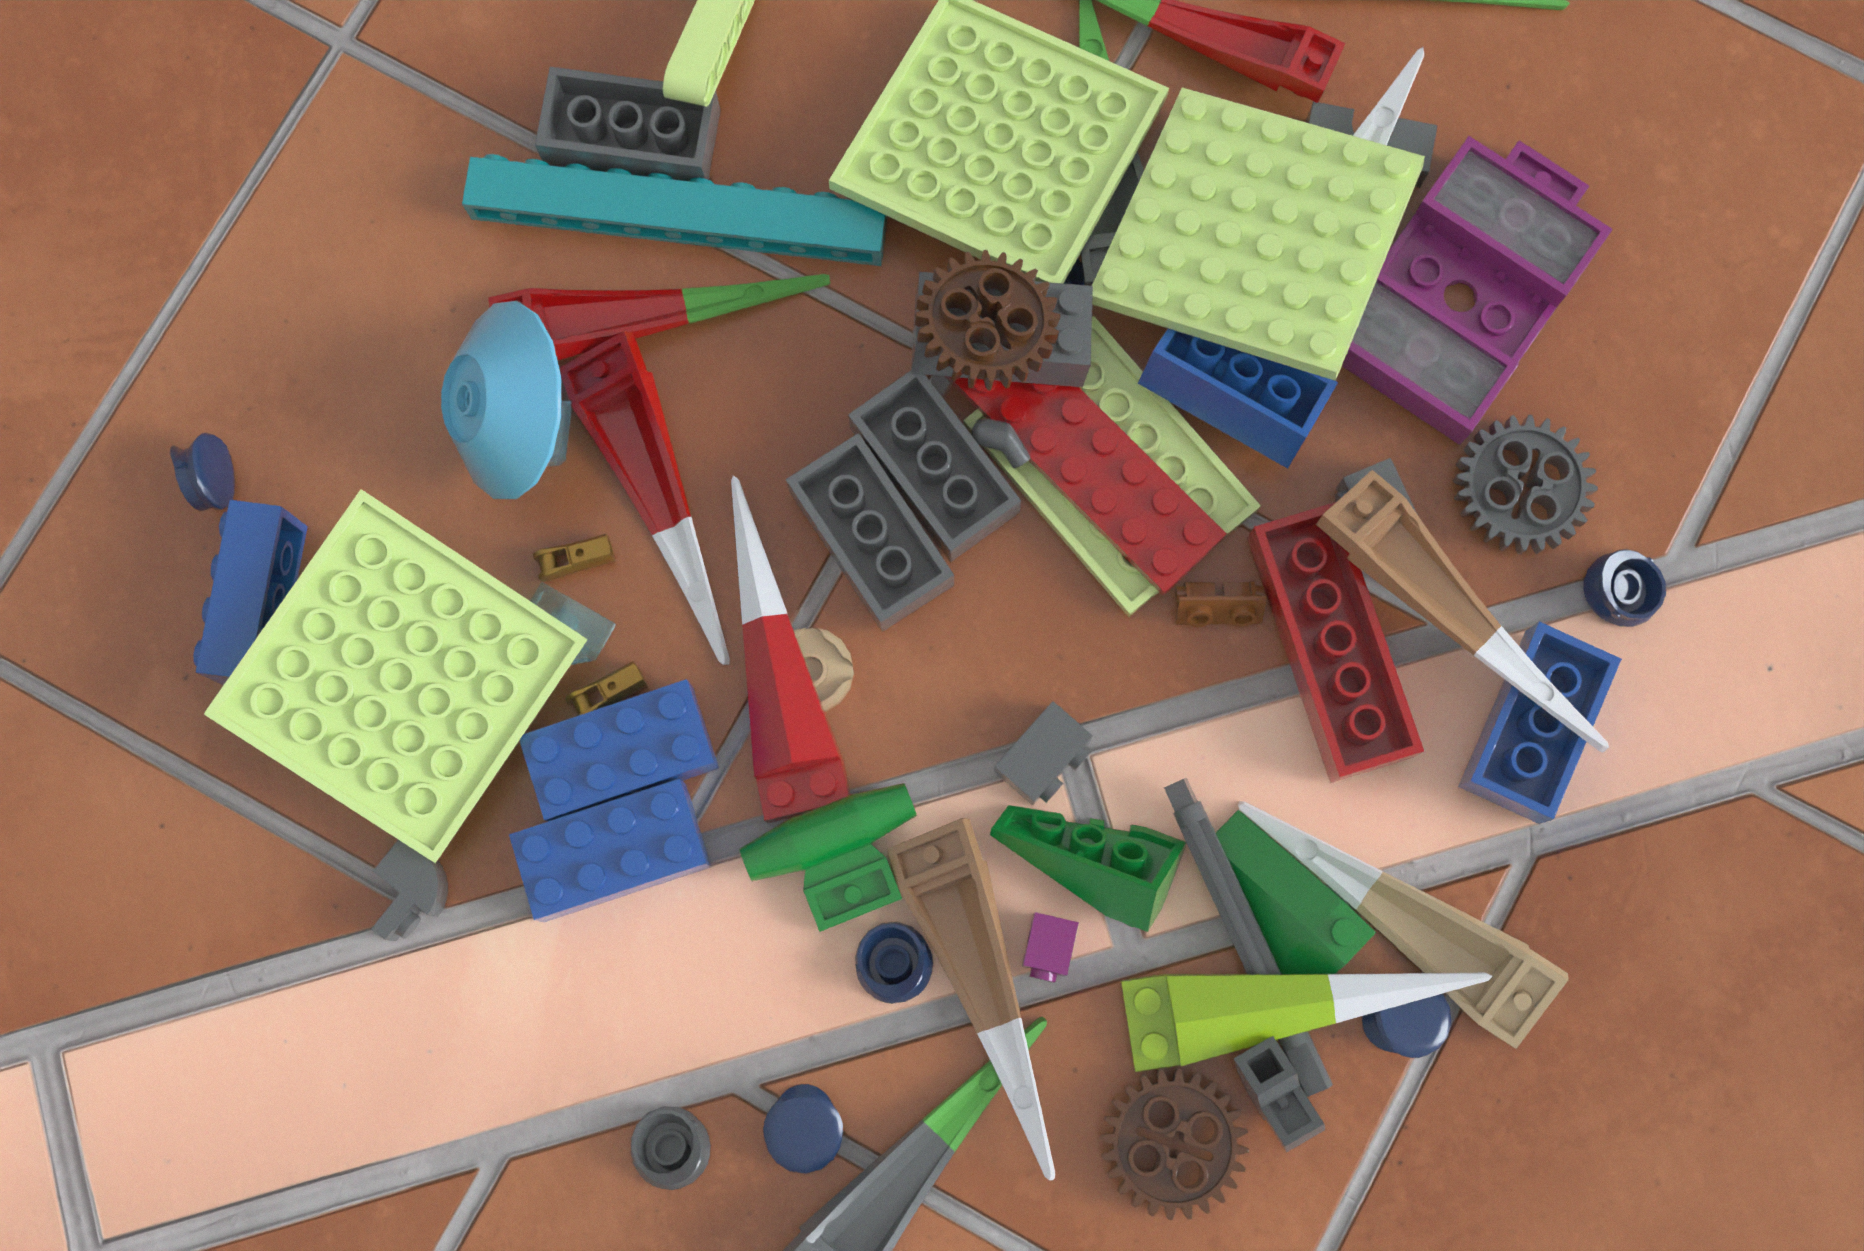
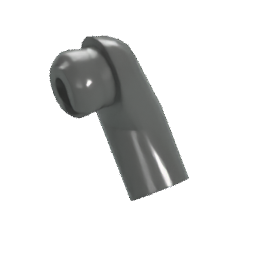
M981 419L974 424L972 436L975 441L983 447L1002 451L1012 468L1020 467L1031 458L1009 423L993 419Z

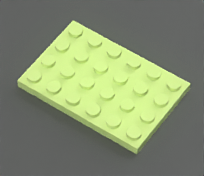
M1093 316L1091 366L1083 387L1079 388L1227 533L1225 536L1227 537L1255 514L1261 505L1168 400L1138 384L1143 371ZM977 409L963 420V425L972 434L974 424L986 418ZM983 447L1128 617L1159 593L1029 461L1020 467L1012 468L1002 451Z

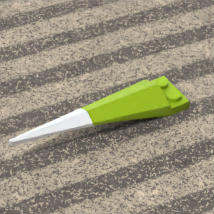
M1485 972L1404 974H1160L1120 981L1134 1070L1138 1072L1188 1065L1256 1046L1272 1036L1275 1040L1489 981L1493 976Z

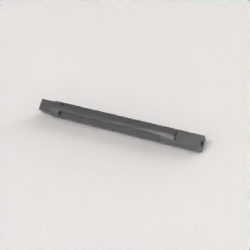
M1184 778L1164 787L1175 811L1173 815L1247 974H1281L1201 800H1197L1188 779ZM1308 1031L1278 1039L1284 1054L1296 1070L1300 1087L1307 1097L1326 1090L1333 1085Z

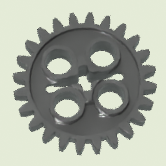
M1514 415L1506 420L1505 428L1496 420L1489 426V433L1481 429L1474 436L1477 444L1469 442L1463 450L1469 457H1461L1456 463V466L1465 471V473L1457 474L1453 479V483L1464 486V489L1459 491L1454 496V499L1457 501H1467L1468 506L1460 513L1461 517L1474 515L1476 520L1471 525L1470 530L1475 531L1484 527L1487 530L1483 540L1485 543L1495 536L1499 537V549L1501 551H1504L1512 542H1515L1517 554L1525 552L1529 543L1535 554L1545 549V541L1554 549L1562 543L1561 536L1569 540L1576 534L1573 525L1581 527L1588 521L1581 512H1589L1595 506V503L1585 497L1592 495L1598 490V486L1586 483V480L1596 473V469L1583 468L1582 465L1590 456V453L1583 452L1577 454L1574 449L1580 439L1575 438L1566 442L1563 439L1566 427L1563 426L1553 433L1550 431L1551 424L1548 418L1539 427H1535L1533 415H1528L1523 420L1521 426ZM1511 450L1518 456L1519 465L1513 466L1508 464L1503 458L1502 451ZM1532 450H1536L1538 458L1526 482V487L1530 490L1520 500L1518 518L1513 519L1511 513L1524 486V482L1520 479L1528 472L1532 460ZM1544 464L1556 467L1560 474V480L1549 478L1545 474ZM1493 488L1502 491L1506 497V505L1494 503L1490 498L1489 490ZM1531 503H1538L1546 509L1547 520L1538 519L1533 515Z

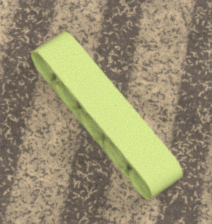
M697 0L665 71L663 81V94L665 98L705 107L710 104L755 0Z

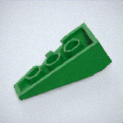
M1012 805L1007 806L992 826L990 836L1105 916L1146 932L1149 931L1163 908L1186 847L1185 841L1143 826L1130 825V830L1124 831L1104 827V820L1090 818L1089 824H1080L1066 821L1065 817L1060 813Z
M1237 810L1216 832L1281 974H1336L1376 933L1340 897L1241 811Z

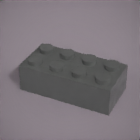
M550 67L535 146L542 161L547 162L550 166L566 167L568 164H581L593 171L607 172L608 169L619 168L637 176L648 177L651 173H662L672 177L673 180L690 181L692 178H705L709 180L721 108L716 91L710 104L705 107L665 98L662 81Z
M919 272L915 295L914 321L916 312H919L916 309L918 296L924 295L922 293L925 280L933 281L934 273ZM1048 282L1050 286L1045 297L1057 298L1055 309L1052 312L1060 314L1058 326L1055 327L1059 334L1056 343L1051 344L1053 350L1050 358H1042L1043 363L1039 372L1028 368L1029 374L1024 383L1083 387L1091 366L1093 286ZM989 288L985 290L992 296L1003 295L996 289ZM959 308L947 309L951 314L955 316L966 315V313ZM1009 324V326L1015 331H1027V329L1021 324ZM914 325L911 374L952 377L953 368L950 366L939 372L936 370L939 355L929 358L925 357V349L929 342L921 343L917 341L918 331L922 327ZM982 343L971 344L979 352L990 350ZM965 374L960 376L961 378H968ZM1014 374L1012 375L1011 382H1022Z
M910 370L848 414L852 432L855 435L860 434L906 504L950 562L1020 513V498L926 375L911 374Z
M859 433L785 479L790 494L882 632L954 586L953 572Z

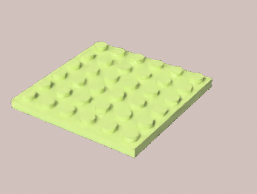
M938 0L830 177L829 189L964 252L969 251L972 256L981 259L983 250H988L991 261L996 262L1000 254L1005 252L1007 257L1006 264L1010 266L1018 259L1023 260L1021 271L1024 274L1036 268L1038 273L1035 281L1063 284L1166 101L1169 88L976 1Z
M1181 88L1092 284V305L1336 381L1423 168L1425 156Z
M360 489L207 708L204 715L436 863L588 639Z

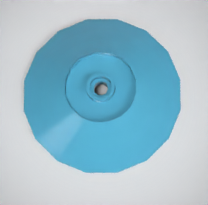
M518 301L495 303L474 322L448 367L441 391V410L444 424L474 484L493 499H518L538 483L553 455L561 420V374L553 340L538 314Z

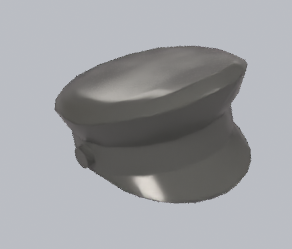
M663 1106L648 1112L636 1124L631 1137L633 1164L639 1175L652 1186L666 1190L681 1189L693 1183L708 1165L711 1149L709 1135L702 1122L691 1112L680 1107Z

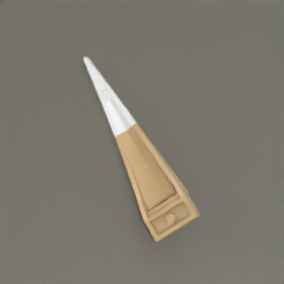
M1239 801L1238 807L1240 811L1322 879L1424 973L1485 972L1493 976L1489 981L1449 991L1446 994L1478 1025L1517 1049L1567 983L1568 973L1529 949L1528 944L1245 801Z

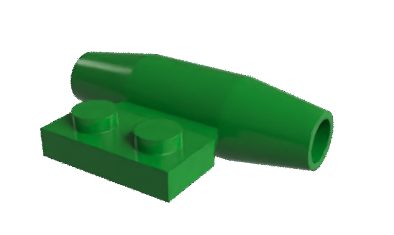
M905 783L851 794L788 819L739 848L752 882L805 870L803 891L818 930L821 932L902 899L886 856L871 843L917 816Z

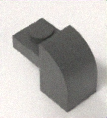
M397 840L373 870V872L400 892L371 928L383 939L397 941L399 937L403 939L408 937L421 920L418 916L421 910L427 915L438 917L445 906L448 896V881L440 862L437 860L434 863L402 841Z
M1273 1036L1234 1058L1237 1072L1248 1095L1262 1119L1267 1121L1286 1153L1326 1130L1324 1122L1300 1087L1296 1070Z

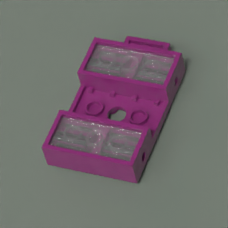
M1468 136L1425 196L1412 219L1389 249L1342 367L1461 445L1474 430L1520 364L1518 362L1613 230L1576 206L1589 188V185L1520 140L1507 158L1504 159ZM1458 283L1469 286L1474 292V307L1466 312H1457L1450 309L1444 301V290L1447 286H1453Z

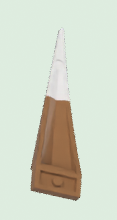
M1371 470L1322 515L1316 525L1350 553L1347 557L1350 562L1598 751L1604 752L1609 748L1608 742L1545 677L1486 608L1435 541L1408 500L1375 471Z
M961 818L887 848V853L901 895L922 929L973 1024L1015 1110L1044 1176L1048 1180H1053L1055 1178L1054 1165L987 861L982 859L970 819Z

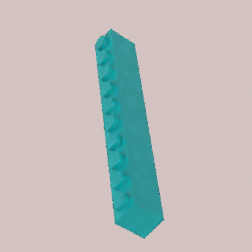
M487 154L484 158L470 157L462 205L471 220L882 266L888 221L887 215L854 200L840 199L837 195L829 192H816L814 195L797 194L795 190L786 187H776L772 191L756 189L753 185L742 182L726 186L714 184L711 180L705 178H692L690 181L673 180L672 177L662 173H651L648 177L637 176L619 168H611L607 172L593 171L581 164H568L566 167L550 166L547 162L538 159H527L525 163L514 162L495 154Z

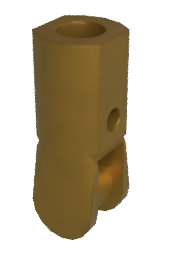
M608 534L541 549L533 553L534 560L539 561L541 573L538 574V578L541 582L552 581L582 570L615 562ZM567 554L569 564L558 567L556 557Z
M632 661L601 679L570 693L565 700L567 704H573L578 713L577 716L618 703L648 685L638 666ZM599 690L604 700L593 706L588 695Z

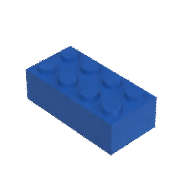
M1168 328L1153 350L1138 384L1288 469L1338 382Z
M229 500L228 510L221 516L219 523V533L222 537L219 554L214 556L211 563V578L214 580L211 596L206 598L202 608V619L205 623L202 640L197 642L193 654L194 664L197 666L196 673L224 685L298 580L308 526L282 506Z
M1539 621L1525 631L1519 647L1573 707L1594 726L1622 659ZM1504 679L1458 787L1537 824L1554 820L1584 750L1586 741Z
M687 679L523 734L519 740L543 818L547 822L677 779L684 781L719 769L694 688Z
M681 779L509 834L533 919L539 922H547L712 867L687 785Z

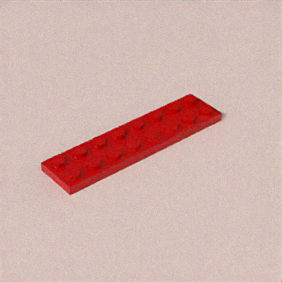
M944 376L986 419L1006 422L1013 427L1031 457L1028 461L1163 596L1225 538L1227 533L1079 387L1011 382L1010 387L1005 388L1001 381L994 380L992 389L987 390L984 379H977L973 388H969L968 378L959 377V379L953 382L951 377Z

